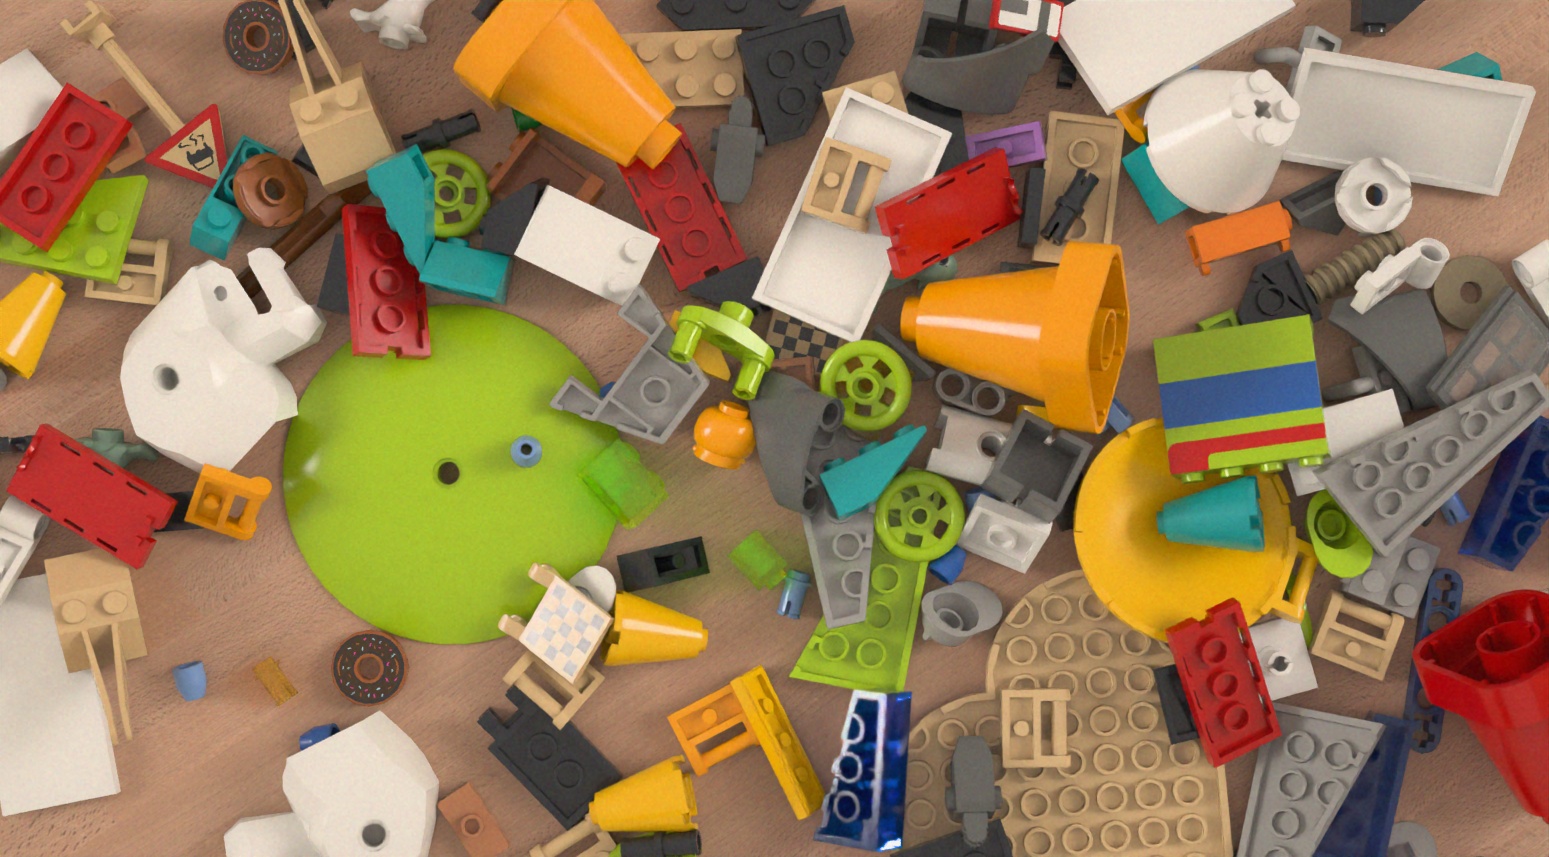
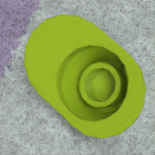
M1326 489L1318 491L1310 500L1304 519V531L1307 539L1312 543L1320 564L1330 574L1340 578L1356 577L1364 573L1369 567L1373 556L1372 545Z

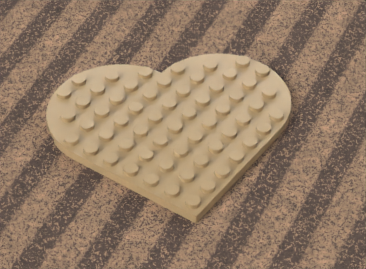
M1083 569L1058 574L1032 588L1010 609L995 633L986 663L985 692L961 696L935 708L911 728L896 749L886 773L882 793V819L891 852L895 853L961 830V819L953 820L952 810H946L945 787H951L950 763L959 736H983L992 753L994 784L1001 787L1002 807L1001 809H996L992 819L1000 817L1013 857H1233L1225 764L1214 768L1208 763L1200 738L1173 745L1170 743L1153 673L1155 668L1175 664L1169 643L1145 636L1118 619L1098 598L1090 586ZM1000 688H1070V701H1066L1067 754H1071V767L1003 768L1001 766ZM1041 701V754H1050L1051 701Z

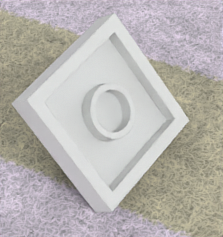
M980 494L964 523L962 534L956 545L1025 574L1048 538L1053 523L1049 524L1023 511V509L1019 508L1022 500L1018 498L1016 504L1012 505V503L1002 498L1000 502Z
M1278 617L1248 627L1271 701L1318 688L1300 624Z

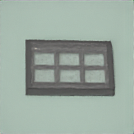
M1504 286L1425 387L1428 391L1427 394L1443 410L1526 370L1536 373L1539 377L1549 364V330L1517 291H1514L1510 286Z

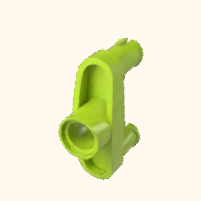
M726 301L721 304L718 312L701 306L683 307L677 320L679 328L668 356L676 362L686 364L691 361L699 339H704L741 361L743 365L732 393L741 399L752 400L756 396L764 373L770 370L774 359V352L766 342L749 329L754 317L752 311L740 303Z

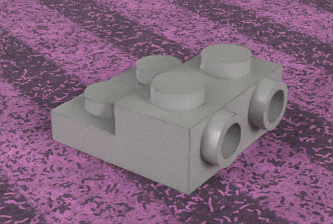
M1410 535L1385 557L1377 553L1373 548L1371 563L1364 573L1353 578L1339 577V581L1342 582L1339 591L1409 619H1414L1441 548L1413 538Z

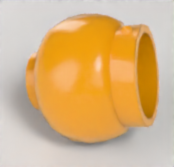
M721 400L719 406L714 405L705 408L700 413L694 427V440L697 443L693 446L695 456L718 467L734 470L740 469L741 464L745 463L744 458L750 456L756 445L751 417L748 416L750 410L741 404L727 400Z

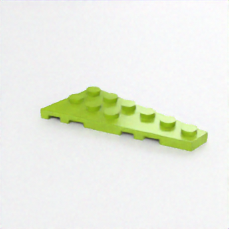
M145 175L96 180L48 252L0 223V262L117 285L149 180Z
M907 466L904 473L915 470L925 471V469ZM916 486L908 487L900 492L904 502L920 496ZM935 491L928 499L934 503L938 510L941 495ZM900 509L889 510L888 519L890 527L902 525ZM916 509L912 514L913 521L917 524L923 523L926 520V512L923 509ZM874 527L865 622L827 630L823 614L789 677L902 699L928 561L911 562L895 556L881 543ZM906 533L905 544L914 547L921 546L922 535Z

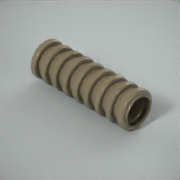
M1395 228L1373 234L1372 239L1367 237L1362 240V245L1357 243L1352 246V251L1345 250L1342 252V257L1336 256L1332 258V263L1326 262L1322 264V269H1314L1312 275H1304L1305 282L1308 284L1316 304L1321 305L1325 303V298L1331 299L1335 297L1336 291L1339 293L1345 291L1346 285L1349 287L1353 286L1356 283L1355 279L1359 280L1368 270L1374 273L1376 267L1379 266L1385 257L1389 254L1395 257L1406 248L1404 239Z

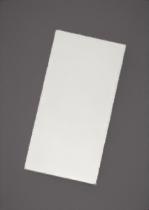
M1076 0L1063 7L1058 42L1106 114L1109 115L1159 87L1167 80L1191 69L1290 13L1296 5L1293 0Z
M1304 47L1290 97L1300 107V115L1296 119L1294 131L1281 160L1346 170L1354 162L1363 159L1387 158L1401 166L1408 175L1410 182L1499 196L1536 91L1533 86Z
M846 87L752 299L848 342L861 340L892 271L886 250L892 247L891 239L882 235L875 206L933 178L952 133ZM825 137L892 160L889 171L884 172L872 205L867 220L870 222L867 234L850 230L800 211ZM858 164L842 212L853 216L869 170L868 165Z
M46 574L17 579L0 607V804L3 816L121 792L108 722L91 668L68 673L58 636Z

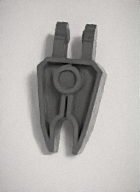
M739 95L737 98H734V101H731L732 105L730 106L732 108L729 110L728 124L721 123L719 129L713 128L710 142V151L716 152L714 183L719 201L742 204L753 183L756 157L763 158L766 136L759 134V128L752 127V109L754 108L752 105L754 103L751 102L752 99L744 95L742 97Z
M959 736L950 763L951 787H945L946 810H952L953 820L961 819V829L964 835L962 837L964 839L963 843L969 849L973 848L975 850V848L979 849L980 846H983V843L986 841L985 838L988 837V819H992L996 809H1001L1002 794L1001 787L994 784L992 753L984 737Z

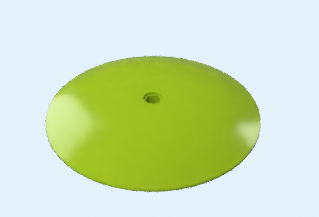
M464 304L428 306L431 350L429 358L425 360L396 359V353H393V351H388V354L383 358L353 357L351 339L325 362L311 380L298 404V415L293 416L286 440L283 460L285 506L291 530L310 569L322 585L355 615L377 628L419 642L434 644L484 642L508 635L498 628V623L504 614H508L510 617L512 615H519L527 624L531 620L548 591L547 587L528 576V571L534 562L540 565L543 563L551 565L567 582L584 568L598 564L614 531L621 506L623 490L621 442L617 427L596 420L591 421L582 418L581 415L566 410L561 411L549 405L570 375L599 396L600 387L584 364L564 344L548 332L517 316L487 307ZM525 435L536 438L542 447L540 461L531 468L518 466L511 456L513 442ZM523 445L520 451L524 455H529L532 452V448L529 445ZM454 463L459 468L460 475L454 484L449 485L442 478V470L447 464Z

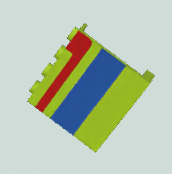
M1310 315L1153 339L1171 476L1176 479L1181 478L1182 484H1192L1205 481V475L1220 473L1221 479L1244 476L1245 469L1259 468L1260 473H1273L1283 471V464L1299 462V468H1310L1323 465V459L1332 458L1328 447L1313 342L1314 329Z

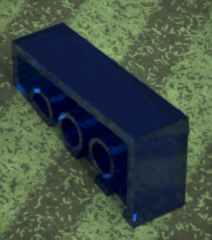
M1541 415L1501 451L1458 554L1490 569L1513 572L1542 533L1540 529L1549 518V419Z
M886 688L853 690L841 738L844 740L840 756L834 759L831 772L835 773L830 793L824 796L821 807L824 810L821 826L815 828L813 841L873 852L903 847L912 692Z
M1368 711L1364 720L1381 723L1387 727L1312 857H1386L1416 722L1382 712Z

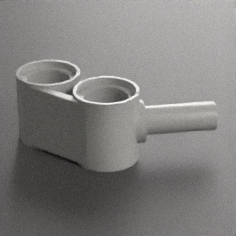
M951 368L945 369L938 374L932 386L935 397L942 403L987 417L1000 412L1005 403L1009 402L1008 398L1018 394L1016 391ZM954 376L958 379L961 388L957 396H948L943 392L941 383L944 377ZM982 389L992 391L996 397V404L991 410L983 409L978 404L977 395Z

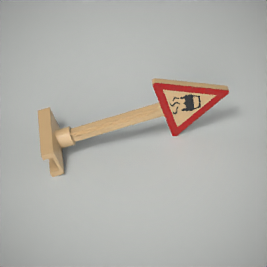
M92 0L87 1L84 5L91 13L83 16L79 20V24L65 19L60 25L71 37L87 44L91 42L97 50H102L171 133L169 139L145 157V162L214 188L228 162L219 106L211 104L189 123L184 124L114 40L116 36L108 27L117 21L115 17L102 5Z

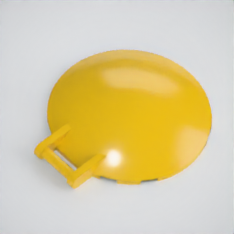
M1152 418L1140 422L1110 440L1090 463L1078 489L1073 520L1074 540L1081 567L1090 586L1102 603L1118 619L1143 635L1168 643L1165 629L1190 617L1200 621L1206 618L1205 610L1232 597L1241 603L1248 627L1268 612L1289 622L1300 624L1305 615V610L1302 608L1317 564H1320L1313 545L1296 537V527L1292 526L1288 507L1291 501L1279 474L1260 473L1259 468L1245 469L1244 476L1221 479L1220 473L1205 475V481L1182 484L1181 478L1176 479L1170 475L1163 418ZM1245 476H1257L1261 497L1259 503L1260 509L1263 512L1264 552L1255 553L1170 542L1167 540L1166 534H1159L1157 511H1163L1164 503ZM1298 557L1302 559L1287 602L1282 600L1295 559Z

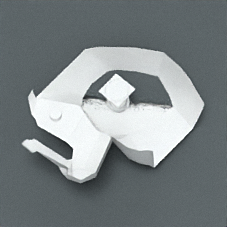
M257 248L247 254L249 265L272 304L269 313L258 315L254 304L231 269L222 267L209 259L200 266H194L188 270L131 333L124 350L120 380L125 405L136 435L161 454L198 473H201L204 463L230 471L275 422L298 415L297 396L293 386L275 363L319 342L327 321L321 310L317 307V304L308 305L284 270L286 262L271 248Z
M379 710L359 723L291 757L290 755L287 757L286 767L282 775L283 791L293 811L240 818L224 835L226 857H428L437 819L436 804L438 803L439 781L425 755L413 740Z

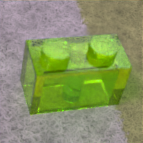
M617 439L606 446L577 475L628 531L640 525L670 495L664 490L665 483L654 471L650 470L648 472L639 462L640 455L636 449L629 443H623L620 439Z
M757 529L727 556L758 590L764 586L769 590L773 589L787 575L783 568L788 563Z

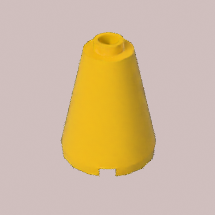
M43 271L41 275L33 272L0 300V363L9 367L7 370L27 380L35 372L66 296V293L61 289L64 283L47 271Z
M616 589L615 601L609 612V615L615 619L600 643L602 665L620 666L697 658L699 651L705 652L708 642V629L703 628L701 620L626 591Z
M682 754L672 756L596 792L594 801L589 802V812L593 825L599 824L602 831L688 832L698 829V823H691V817L698 815L691 776L689 772L682 774L679 764L686 763Z

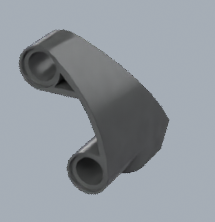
M1039 28L1015 42L999 43L993 50L963 57L945 58L934 48L919 46L912 52L902 82L913 93L947 107L979 114H1008L1014 110L1029 76L1038 74L1043 68L1054 41L1042 28Z
M1422 289L1386 296L1363 315L1350 306L1356 295L1336 299L1327 322L1349 335L1381 362L1405 390L1412 411L1417 412L1438 407L1427 394L1428 391L1425 387L1446 362L1448 356L1440 324L1426 292Z
M769 370L764 373L755 398L748 400L754 437L771 493L778 505L808 517L814 516L822 508L825 491L823 486L806 470L810 448L817 429L826 432H833L838 429L844 419L845 407L842 400L814 391L810 386L797 378Z

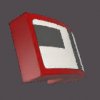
M993 0L989 29L1016 33L1025 37L1042 28L1054 42H1058L1064 3L1056 0Z

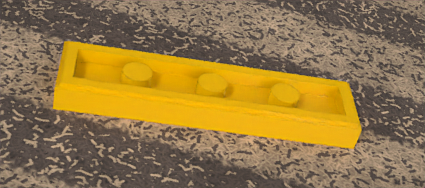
M756 666L733 679L730 683L798 820L810 816L828 803L829 800L763 666Z

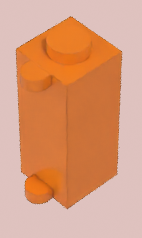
M1280 201L1193 226L1185 231L1195 268L1198 267L1200 274L1206 276L1211 273L1209 264L1273 244H1278L1282 253L1289 251L1290 243L1288 238L1291 237L1289 231L1292 230V220L1288 210L1282 209Z

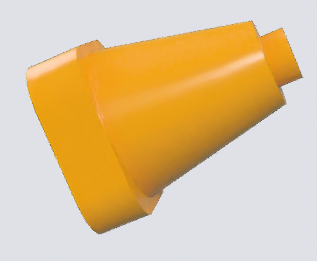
M503 0L472 36L454 64L453 69L460 82L497 113L509 106L625 167H629L639 157L649 167L654 169L682 136V133L668 122L676 107L594 0Z
M1069 241L1063 251L1059 266L930 282L925 287L921 297L908 296L906 298L901 313V336L904 341L916 342L918 353L923 359L1044 401L1048 421L1055 425L1054 429L1100 434L1108 418L1125 357L1129 335L1130 310L1121 248L1115 244Z

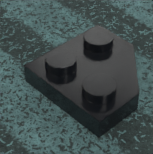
M1292 250L1254 266L1236 312L1240 325L1310 315L1313 323L1323 319Z

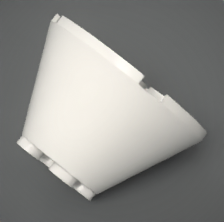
M1207 69L1187 70L1164 82L1152 94L1145 110L1143 126L1148 127L1150 144L1146 151L1152 167L1162 183L1180 201L1193 209L1207 214L1212 211L1227 213V215L1236 214L1256 204L1268 191L1294 131L1296 119L1300 115V107L1290 97L1286 89L1264 69L1257 70L1256 72Z

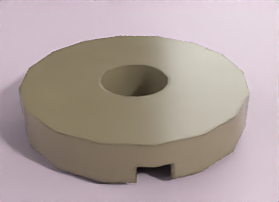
M1465 255L1452 259L1445 264L1434 284L1430 287L1433 301L1431 304L1436 315L1444 324L1456 330L1467 331L1471 330L1503 287L1508 285L1504 274L1495 263L1481 256ZM1465 283L1472 284L1477 290V298L1472 304L1466 303L1461 298L1460 289Z

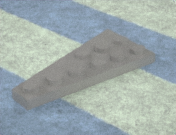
M1526 370L1312 472L1376 552L1385 557L1549 408V391L1536 373Z
M873 384L862 386V389L872 391ZM885 387V392L880 398V401L883 403L886 402L887 387ZM847 390L837 392L838 398L849 397ZM856 403L855 414L871 416L872 406ZM843 424L833 432L817 429L810 448L806 470L820 483L819 475L825 472L823 467L828 463L844 457L846 462L860 456L858 453L860 448L872 442L879 441L880 445H882L883 429L859 431ZM825 494L824 503L817 514L809 517L801 514L827 630L865 622L874 531L873 514L876 511V503L839 522Z
M1272 702L1282 736L1259 748L1237 857H1312L1387 726L1381 723Z

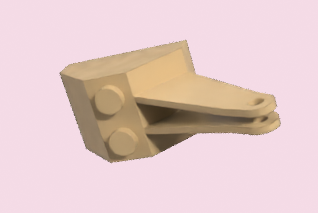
M278 0L305 82L290 88L289 105L300 138L320 181L327 192L332 194L368 180L366 171L377 161L389 157L396 152L368 71L363 63L360 61L341 68L304 0H293L329 71V74L315 79L288 0Z
M102 548L46 559L44 563L50 599L68 673L91 668L114 746L119 744V739L99 666L115 663L119 706L127 742L134 741L130 723L126 660L147 656L148 653L129 565Z

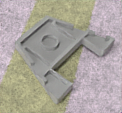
M638 284L617 314L649 339L604 398L570 375L549 405L555 409L566 410L581 415L582 418L591 421L596 420L617 427L618 430L664 444L709 386L710 381L693 357L690 362L682 364L668 356L676 333L644 287Z

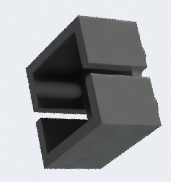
M924 0L913 50L919 46H928L936 49L946 58L951 31L958 32L954 57H963L993 50L998 30L989 29L993 0Z
M1023 409L1010 428L981 488L1010 503L1016 498L1022 500L1019 508L1050 524L1060 513L1093 445L1063 429L1053 439L1050 446L1043 443L1055 425Z

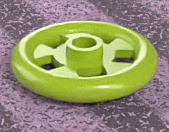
M439 149L423 154L430 171L437 176L434 178L435 237L443 239L448 237L458 238L471 233L480 225L483 215L487 213L491 205L492 194L486 188L489 181L486 180L487 175L473 158L456 150ZM448 165L457 166L465 171L460 181L453 176L445 174ZM465 188L476 189L475 205L464 203ZM448 189L452 192L453 198L449 201H444L439 197V191ZM458 210L461 221L445 224L443 213H452Z
M858 340L841 346L831 354L822 370L820 389L821 393L842 400L845 414L841 424L854 430L876 431L890 426L902 416L910 401L912 384L905 362L893 349L876 341ZM859 356L863 366L855 369L852 373L849 372L845 362ZM879 359L886 363L892 371L886 378L877 369L873 368V365ZM862 379H869L872 382V391L862 389L860 385ZM836 382H847L846 387L849 397L838 398ZM885 387L896 392L890 406L880 401L885 392ZM856 403L871 405V416L855 414Z
M923 470L909 471L896 476L877 500L876 511L873 514L874 527L881 543L895 556L911 562L932 561L949 552L959 540L965 522L964 505L958 491L944 477ZM916 486L920 496L904 502L900 492L908 487ZM935 491L947 503L940 510H937L934 503L928 499ZM916 509H923L926 512V520L921 524L915 523L912 519V514ZM889 510H901V526L890 527L888 519ZM938 519L948 524L946 532L940 539L931 534V531L937 525ZM907 532L913 535H922L920 547L904 543Z

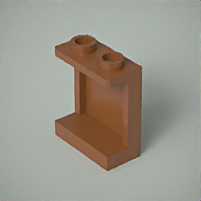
M532 127L527 133L522 131L518 134L509 148L512 151L504 164L498 162L486 178L489 181L486 186L487 190L500 201L540 178L550 179L549 186L591 206L596 204L608 188L604 180L593 172L592 174L544 139Z

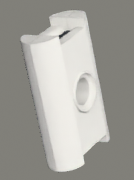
M942 404L934 426L935 428L942 429L938 448H932L926 460L925 471L981 486L995 457L985 455L981 448H988L997 456L1013 424ZM1049 434L1043 442L1050 446L1052 434Z

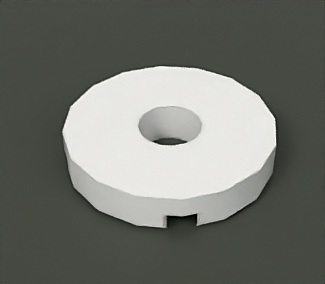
M1367 158L1354 162L1342 172L1336 184L1334 200L1338 214L1349 227L1360 233L1378 234L1392 230L1406 219L1412 207L1413 197H1411L1410 190L1412 185L1408 175L1401 166L1387 158ZM1370 185H1374L1381 190L1382 201L1378 206L1371 205L1366 199V190Z

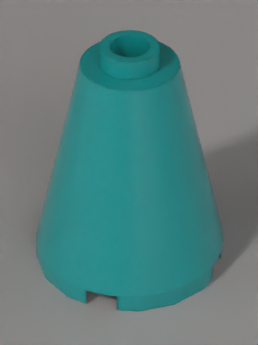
M1245 476L1164 503L1163 511H1157L1159 534H1166V538L1170 542L1255 553L1264 552L1263 512L1260 509L1259 503L1261 497L1257 476Z

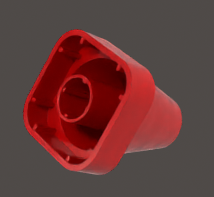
M1531 589L1513 590L1485 600L1421 640L1413 649L1412 658L1427 700L1464 718L1523 810L1531 815L1542 817V820L1549 824V594Z

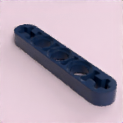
M1449 568L1433 569L1420 603L1413 649L1421 640L1434 633L1428 625V620L1433 613L1441 612L1445 615L1447 624L1459 617L1463 580L1455 570ZM1445 574V581L1451 582L1450 590L1443 591L1441 600L1442 591L1440 588L1435 587L1436 580H1443ZM1432 600L1450 602L1449 608L1431 605ZM1412 658L1401 726V739L1408 749L1423 754L1434 751L1439 745L1445 709L1434 704L1428 708L1419 706L1417 695L1423 687ZM1415 712L1432 716V721L1423 720V731L1429 733L1428 740H1421L1420 746H1418V740L1412 736L1414 731H1420L1422 719L1414 718Z

